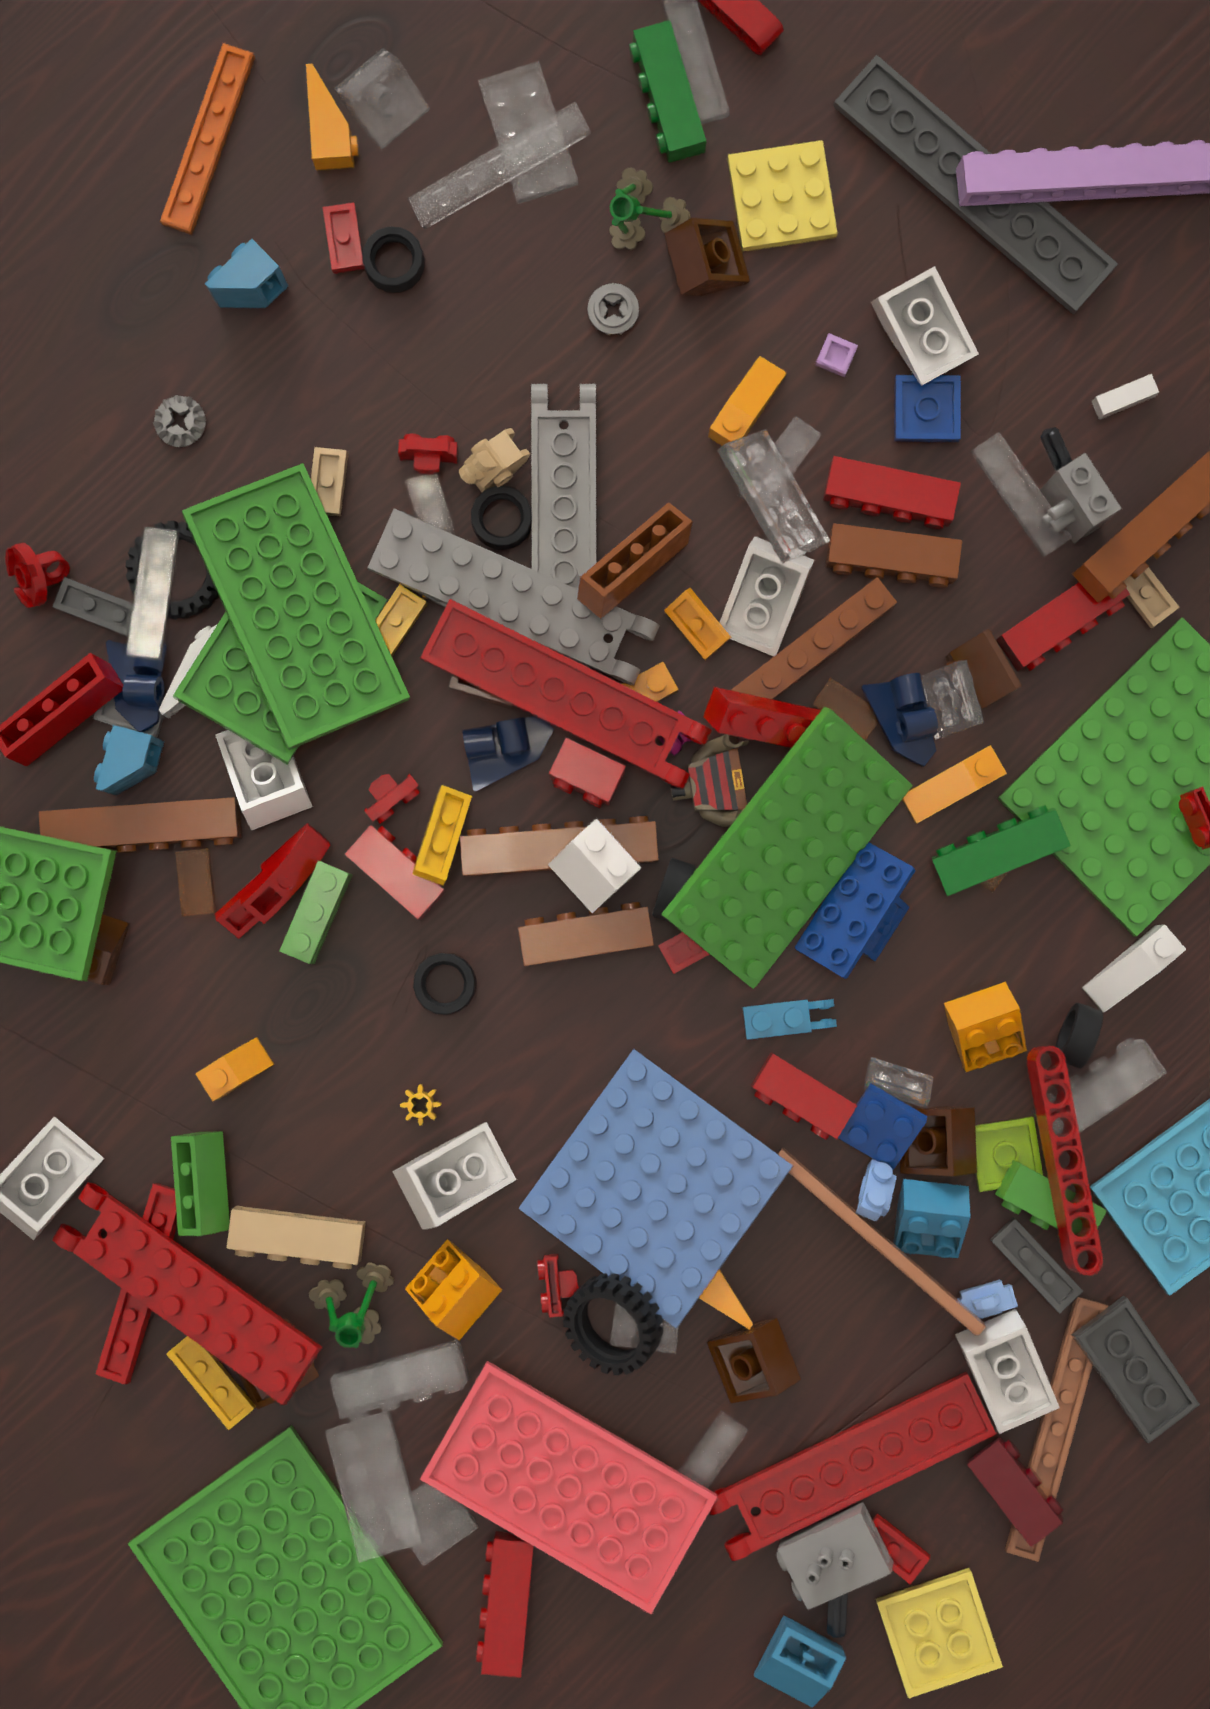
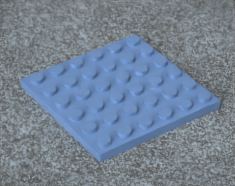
M633 1049L522 1202L519 1209L602 1273H607L608 1277L615 1273L619 1274L620 1280L624 1276L631 1278V1286L638 1282L643 1286L640 1291L641 1294H645L647 1291L651 1294L652 1298L649 1303H657L659 1310L656 1314L662 1315L665 1321L674 1328H678L790 1172L793 1165Z

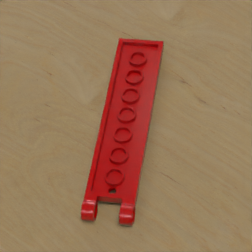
M449 599L420 657L421 660L682 790L690 774L665 761L678 734L680 733L687 739L705 746L712 732L707 726L452 599ZM656 737H662L664 739V744L662 746L656 745Z
M87 1182L78 1198L88 1207L100 1211L99 1217L86 1237L74 1227L61 1224L52 1238L54 1243L80 1257L281 1405L287 1404L322 1346L111 1196L105 1189L94 1183ZM103 1229L107 1231V1236L105 1238L101 1236V1232Z
M964 1372L743 1480L713 1491L717 1494V1499L709 1514L717 1515L736 1504L738 1505L750 1532L738 1534L724 1543L731 1561H737L996 1435V1432L968 1373ZM753 1507H758L760 1509V1513L758 1515L751 1514V1509Z

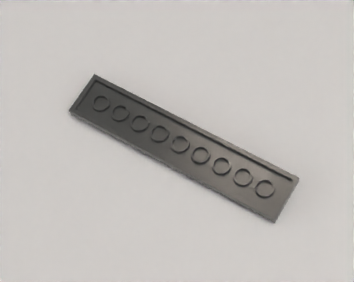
M878 55L869 62L834 101V108L1073 315L1118 265L1115 260L1048 202L960 206L956 168L962 156L975 151H980L984 154L991 153Z

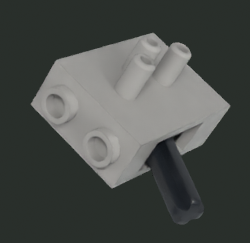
M1052 427L1044 430L1040 435L1042 444L1055 471V474L1040 489L1043 497L1051 507L1048 513L1041 517V521L1045 527H1051L1054 532L1065 529L1075 544L1101 528L1122 508L1087 454L1084 453L1072 461L1058 428Z
M864 1502L782 1538L777 1549L778 1552H776L781 1568L784 1571L788 1570L793 1580L791 1585L796 1598L799 1601L803 1600L807 1610L828 1601L826 1631L833 1638L846 1635L848 1592L891 1574L893 1560Z

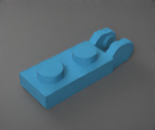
M806 999L742 1007L746 1039L812 1032V1029L837 1027L836 1019L826 1018L810 1022L809 1009L819 1008L821 1010L833 1007L834 999L810 1002Z

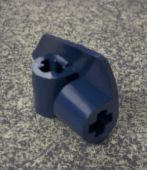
M140 639L138 646L107 640L108 661L123 683V691L114 697L115 709L138 732L143 733L159 722V708L164 697L162 672L168 647L163 642L154 639Z
M920 673L899 676L890 682L863 685L861 689L893 751L924 767L936 752L933 736L938 732V720L934 709L927 707V699Z
M536 716L462 730L473 790L478 791L539 760L554 728L546 721Z

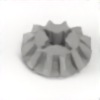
M611 283L599 287L591 295L588 302L589 319L596 330H600L607 335H622L623 332L633 327L639 314V304L635 294L621 284ZM621 302L619 307L621 317L613 314L606 318L608 309L605 303L615 306Z
M175 395L170 399H163L160 407L155 410L153 424L158 436L165 443L175 447H185L193 444L201 437L205 429L206 418L201 406L192 398ZM172 411L180 416L187 415L184 418V422L188 430L185 431L179 425L171 426L174 422Z

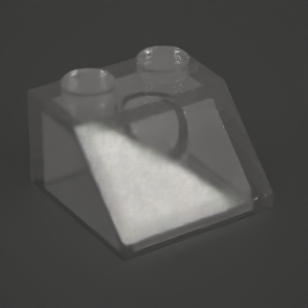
M384 48L380 49L333 88L350 114L381 149L430 110V107L398 57Z

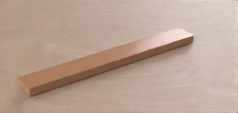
M782 1148L778 1152L779 1156L793 1165L789 1173L975 1336L981 1334L986 1326L980 1318L864 1217L858 1215L856 1210L786 1149Z
M1079 1296L1072 1304L1050 1384L1060 1408L1042 1415L1027 1467H1031L1042 1481L1039 1487L1047 1497L1051 1494L1055 1498L1057 1497L1093 1366L1071 1334L1109 1307L1107 1304ZM1012 1524L1005 1551L1039 1562L1045 1537L1033 1547H1030Z

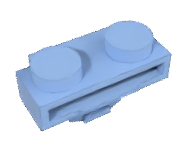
M872 1159L867 1165L861 1184L856 1213L873 1221H877L880 1216L884 1217L890 1209L897 1176L893 1175L892 1168L887 1163Z
M1001 1280L959 1291L960 1298H957L980 1319L1018 1307L1012 1285H1003Z

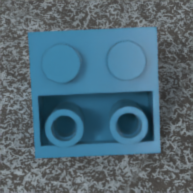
M253 239L247 244L242 243L237 246L231 254L232 258L223 266L215 267L208 275V281L205 283L219 307L266 308L288 287L280 267Z
M113 725L111 732L108 731L104 737L103 750L106 752L103 763H99L95 770L94 782L97 783L96 789L117 796L155 774L164 741L150 734Z
M903 1179L897 1204L893 1244L908 1254L959 1258L970 1220L969 1186Z
M783 1615L753 1676L813 1708L833 1686L846 1660V1656L841 1645Z

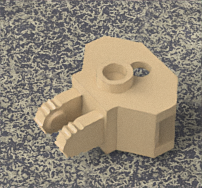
M512 428L505 429L489 441L483 439L475 444L471 449L473 454L464 462L466 465H463L458 473L466 483L476 484L479 490L483 492L491 487H500L507 483L513 477V474L527 462L530 453L527 449L520 451L512 441L515 435Z

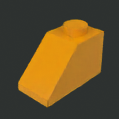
M258 1037L195 1074L211 1100L216 1101L267 1070L274 1063Z

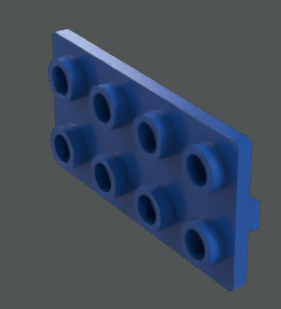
M868 842L864 849L857 853L856 859L829 892L795 945V949L844 979L848 978L862 954L876 961L910 908L899 896L915 873V868Z

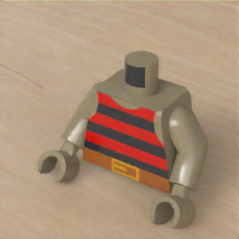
M725 734L708 741L705 746L692 755L691 764L687 765V772L690 774V777L684 789L682 790L670 785L673 801L692 798L694 812H699L702 819L720 827H730L747 806L737 747L748 745L749 740L739 742L737 736Z

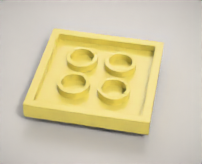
M823 140L728 154L727 161L742 252L837 237L838 233Z
M970 1568L876 1598L908 1699L1003 1667Z

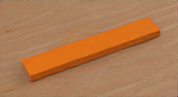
M223 43L160 220L162 225L191 235L193 234L255 59L252 52Z

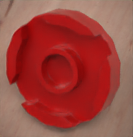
M26 543L14 544L6 550L5 562L8 576L15 575L19 587L13 589L21 603L27 608L44 605L47 600V586L63 581L64 577H67L69 574V563L57 551H48L36 555ZM59 562V566L55 571L46 573L47 568L52 563Z

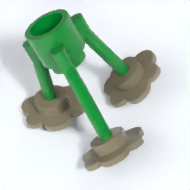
M630 167L622 172V179L617 182L616 196L610 203V213L614 218L609 232L613 236L612 245L616 249L621 250L626 247L628 250H633L636 248L637 242L643 241L646 232L640 226L641 220L638 218L640 214L659 217L662 220L661 229L664 233L690 219V213L685 209L686 202L683 199L676 200L673 197H668L664 201V209L661 210L641 206L640 204L645 202L646 196L653 191V184L647 179V173L644 170L636 171Z
M369 1262L365 1267L358 1268L357 1277L363 1280L362 1285L367 1288L361 1307L356 1308L354 1313H346L340 1319H337L335 1310L340 1306V1301L345 1300L347 1297L341 1280L334 1279L330 1282L321 1280L318 1283V1287H314L309 1291V1298L314 1302L315 1308L323 1309L325 1307L328 1310L330 1319L329 1330L336 1332L335 1338L340 1345L348 1348H358L360 1342L365 1344L372 1343L375 1334L377 1335L381 1332L382 1326L378 1323V1312L373 1309L368 1310L374 1291L385 1292L388 1286L394 1283L393 1277L390 1276L391 1271L387 1266H376V1264Z

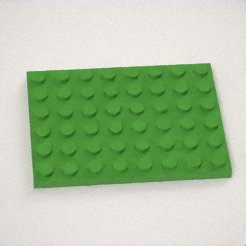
M1183 617L1180 618L997 798L1019 821L1029 818L1027 812L1046 805L1048 810L1051 808L1056 809L1071 846L1052 853V855L1134 937H1137L1210 865V848L1202 850L1201 847H1198L1193 842L1188 825L1179 809L1180 795L1202 786L1210 801V644Z
M292 1425L128 1543L135 1556L241 1709H356L443 1645V1641Z

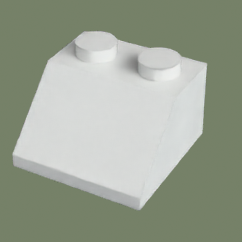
M597 819L575 837L548 864L591 913L596 911L641 870L637 862Z

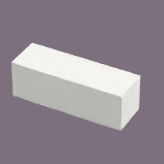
M1152 374L1096 396L1092 400V404L1100 420L1154 398L1159 393Z

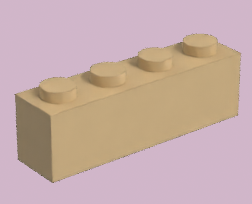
M236 1206L231 1209L226 1249L235 1250V1255L243 1257H254L255 1252L268 1254L267 1259L275 1261H287V1256L300 1258V1263L319 1265L321 1260L333 1262L332 1267L352 1269V1264L358 1265L361 1261L366 1222Z

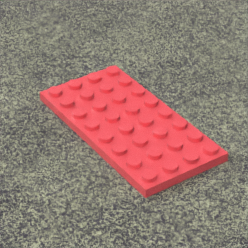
M489 1361L484 1365L420 1478L421 1481L650 1614L655 1609L717 1499V1494Z

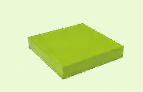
M1034 1117L975 1125L977 1173L975 1174L979 1192L998 1189L1013 1160L1043 1175Z

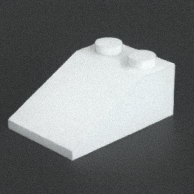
M935 266L871 301L885 332L921 386L979 354Z
M754 537L747 548L720 620V624L732 637L731 640L771 656L777 655L815 560Z
M229 730L215 735L241 811L251 830L313 807L294 756L287 765Z
M53 1117L0 1174V1213L34 1240L60 1212L104 1158L56 1117Z
M487 1122L392 1171L422 1230L438 1227L516 1180Z
M1016 1309L985 1321L986 1328L979 1336H975L968 1329L955 1334L999 1434L1060 1408L1027 1327Z

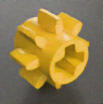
M419 1084L417 1093L414 1094L409 1089L405 1091L409 1100L408 1102L401 1103L400 1107L408 1108L409 1114L406 1116V1120L414 1116L418 1118L419 1126H422L425 1116L428 1115L433 1120L437 1118L432 1110L434 1107L441 1106L442 1103L439 1101L434 1102L432 1096L436 1093V1089L427 1093L424 1092L423 1084ZM415 1097L419 1100L425 1097L428 1100L425 1105L428 1109L427 1112L423 1109L419 1112L415 1111Z

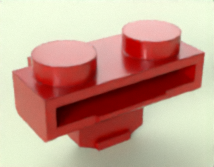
M406 434L403 439H399V460H414L415 471L420 474L433 475L440 471V462L458 463V445L451 436L441 435L436 438H423L417 434Z
M389 773L381 775L371 783L368 790L377 801L370 807H366L364 811L372 821L376 820L381 824L395 813L392 807L400 800L406 804L420 793L417 789L419 784L410 773L399 784L394 781Z
M1202 786L1180 795L1179 809L1188 825L1193 842L1203 850L1210 848V801Z
M559 1254L544 1255L543 1260H537L539 1280H546L547 1293H541L542 1313H549V1318L564 1316L562 1298L572 1297L578 1290V1279L573 1269L559 1271Z

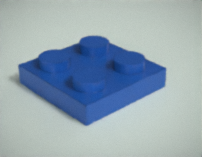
M896 375L894 389V442H959L961 439V375H940L922 386L914 375Z
M870 1083L856 1105L858 1106L838 1139L876 1161L887 1163L894 1170L925 1125L928 1116Z

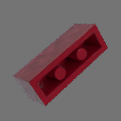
M999 1436L968 1460L967 1465L1029 1546L1033 1547L1063 1524L1061 1513L1064 1510L1052 1494L1047 1497L1039 1486L1042 1484V1481L1031 1467L1024 1468L1018 1460L1021 1454L1009 1439L1004 1442Z

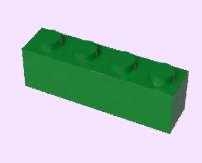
M668 20L633 30V43L629 44V51L633 63H639L641 73L638 74V81L641 92L648 93L650 103L647 104V111L651 124L657 123L659 134H656V142L660 154L666 153L668 163L705 153V134L671 21Z
M1046 805L1040 806L1027 812L1029 815L1027 819L1017 822L1015 818H1011L997 824L998 831L986 835L983 830L966 837L968 843L955 847L954 843L937 849V856L932 857V861L947 896L1071 846L1056 809L1051 808L1048 810Z

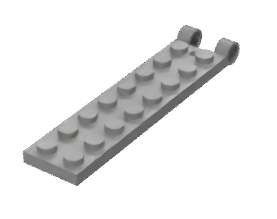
M531 384L532 569L579 589L580 577L596 564V384H580V410L548 411V384ZM567 422L569 426L563 430L559 427V424Z
M393 509L368 565V570L445 604L448 603L449 599H452L574 661L629 685L635 684L640 669L627 662L614 659L625 631L653 641L660 627L659 624L648 618L635 615L617 606L600 619L577 600L578 589L397 509ZM606 634H610L613 637L611 643L604 641L603 637Z

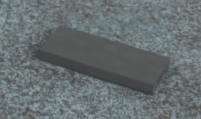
M1122 1296L1071 1334L1146 1443L1152 1442L1200 1405L1127 1297Z

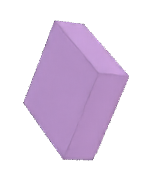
M828 333L815 365L845 377L858 345Z

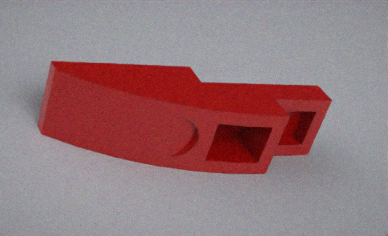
M306 823L260 865L262 872L215 913L216 921L238 939L257 922L261 921L265 924L284 906L314 871L318 860L321 861L329 849L330 842L309 823Z

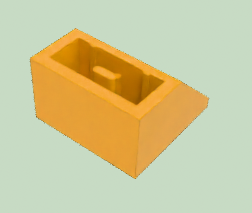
M1006 982L944 1003L948 1026L965 1072L983 1068L994 1062L1014 1057L1027 1051L1020 1008Z
M448 1239L405 1288L436 1327L458 1340L465 1335L502 1291L483 1268Z

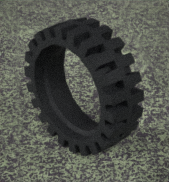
M167 521L168 523L166 524L160 522L154 524V528L150 529L148 527L144 530V535L141 538L138 536L134 540L135 546L129 549L128 555L130 557L129 560H126L125 565L128 572L126 573V578L130 584L129 587L144 607L159 616L169 619H187L191 615L197 616L203 613V609L211 607L213 605L212 601L219 597L207 570L202 587L192 597L182 601H167L157 597L149 589L145 579V564L150 553L159 544L169 540H185L195 544L186 522Z
M604 1273L598 1277L590 1278L572 1295L567 1302V1307L564 1309L563 1315L566 1318L563 1320V1326L569 1328L565 1332L567 1340L574 1339L570 1345L574 1351L578 1349L582 1351L579 1357L583 1361L587 1358L591 1359L590 1367L596 1369L601 1365L602 1373L608 1374L612 1370L613 1375H621L623 1372L626 1375L639 1369L653 1355L661 1343L662 1339L660 1337L663 1335L664 1327H660L663 1322L662 1315H655L659 1310L657 1303H649L652 1298L651 1294L648 1291L645 1294H641L642 1285L637 1282L631 1286V1278L624 1276L620 1280L619 1274L612 1273L609 1277L607 1273ZM603 1298L611 1300L626 1309L634 1319L639 1331V1344L636 1348L630 1350L616 1348L599 1337L592 1328L588 1317V1304L592 1299Z

